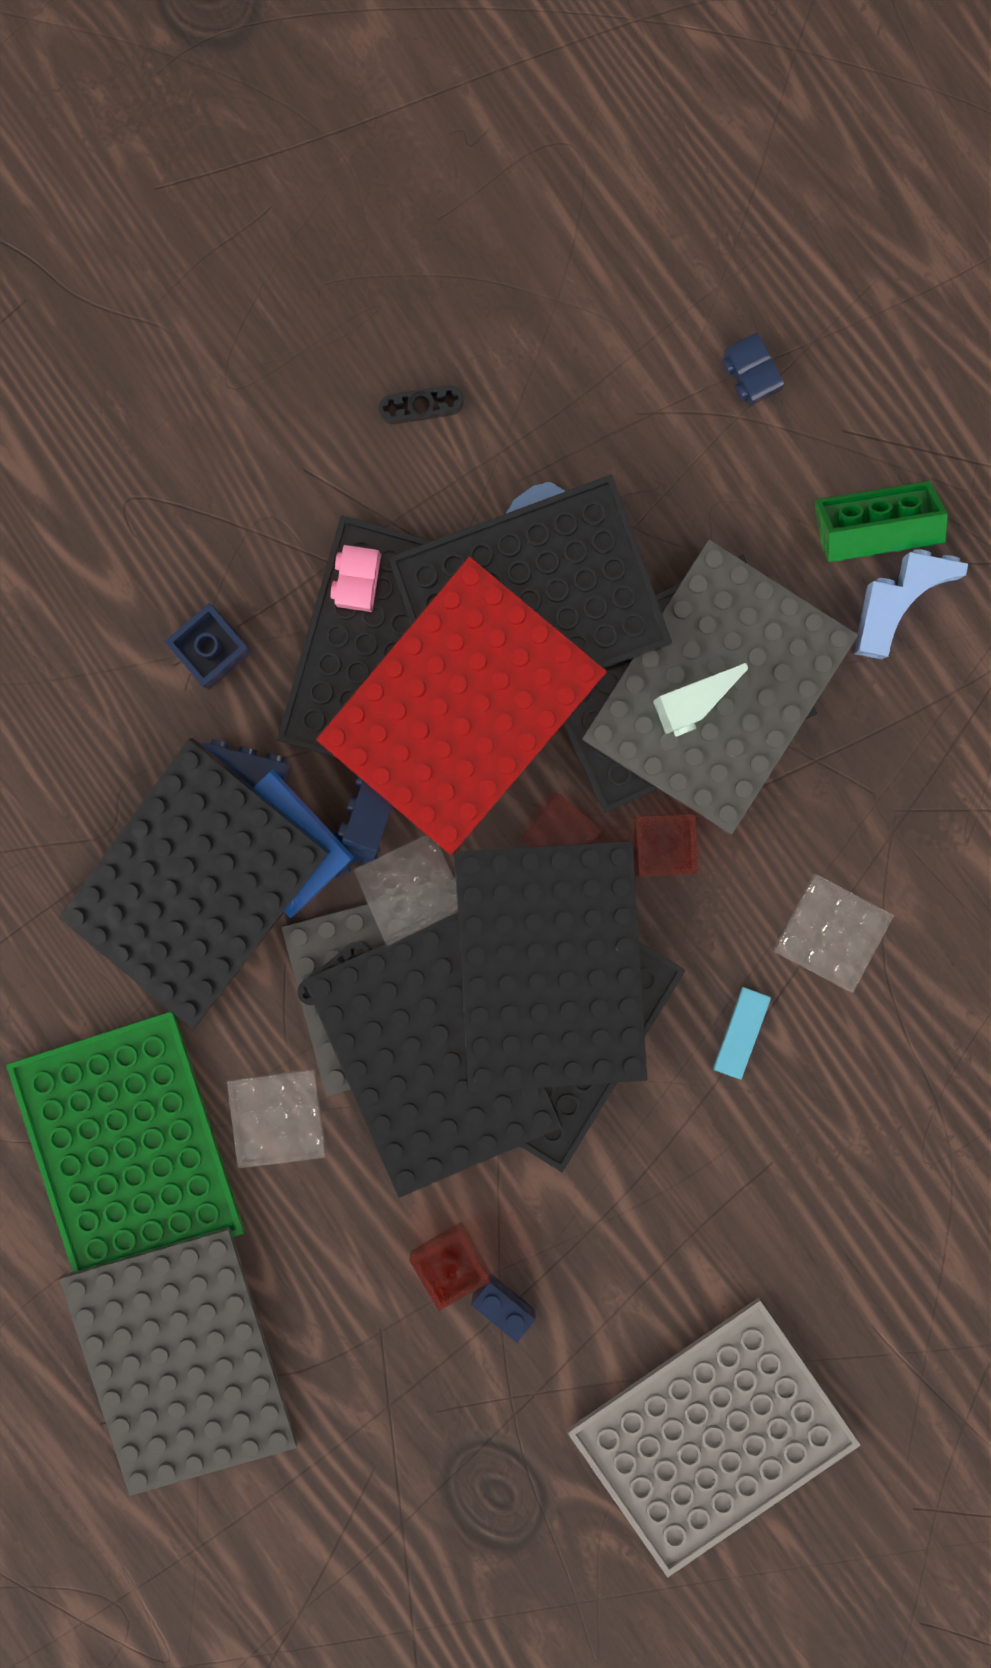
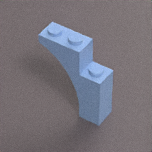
M915 549L913 552L905 555L902 560L897 586L895 581L885 578H878L877 582L873 581L867 585L857 633L858 637L856 638L853 654L881 660L889 657L897 625L913 601L924 591L937 584L959 580L966 576L968 564L959 562L960 558L950 555H943L942 558L932 557L931 552Z

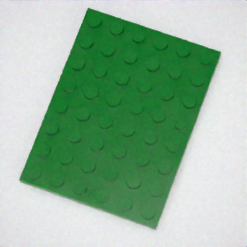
M172 1011L6 1064L72 1272L229 1226L233 1237L244 1234L245 1228L177 1017Z

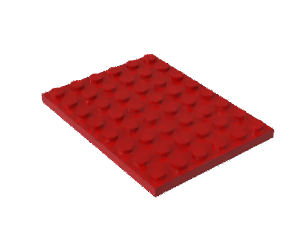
M469 557L316 740L446 852L453 855L454 851H457L605 676L607 671Z

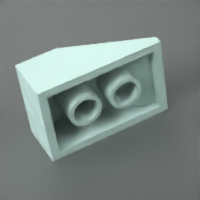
M744 663L655 699L653 702L665 733L674 732L675 737L696 729L694 723L702 720L747 671V664Z

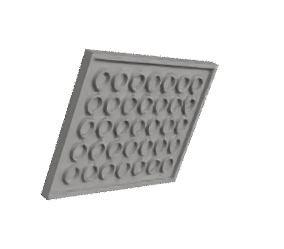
M759 1297L567 1429L570 1438L667 1577H670L860 1446L855 1435Z

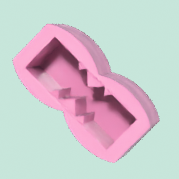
M344 545L342 552L337 553L335 569L339 570L338 581H333L331 587V599H335L337 607L372 612L381 560L379 550Z

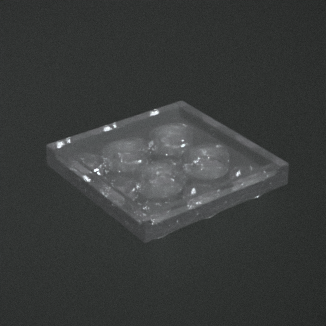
M428 835L354 869L361 889L388 947L457 913L455 879L439 845Z
M814 874L773 951L853 993L894 915Z
M315 1069L227 1081L238 1168L325 1158L326 1150Z

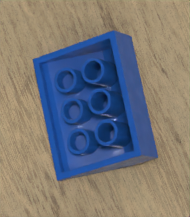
M271 770L253 788L331 851L286 909L285 913L292 918L309 904L354 856L274 770Z

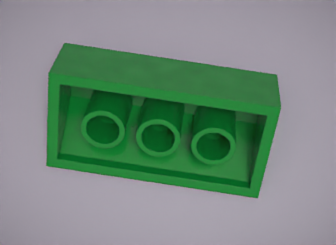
M931 481L815 500L821 546L828 562L844 561L846 559L873 556L893 551L900 552L911 548L930 547L945 543L948 513Z

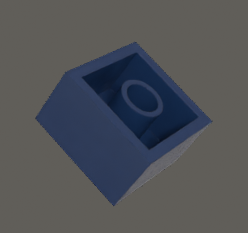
M210 603L164 641L197 681L209 690L253 653L251 648L222 614Z

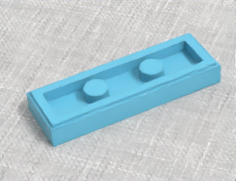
M742 987L713 1070L740 1080L742 1079L770 1003V996Z

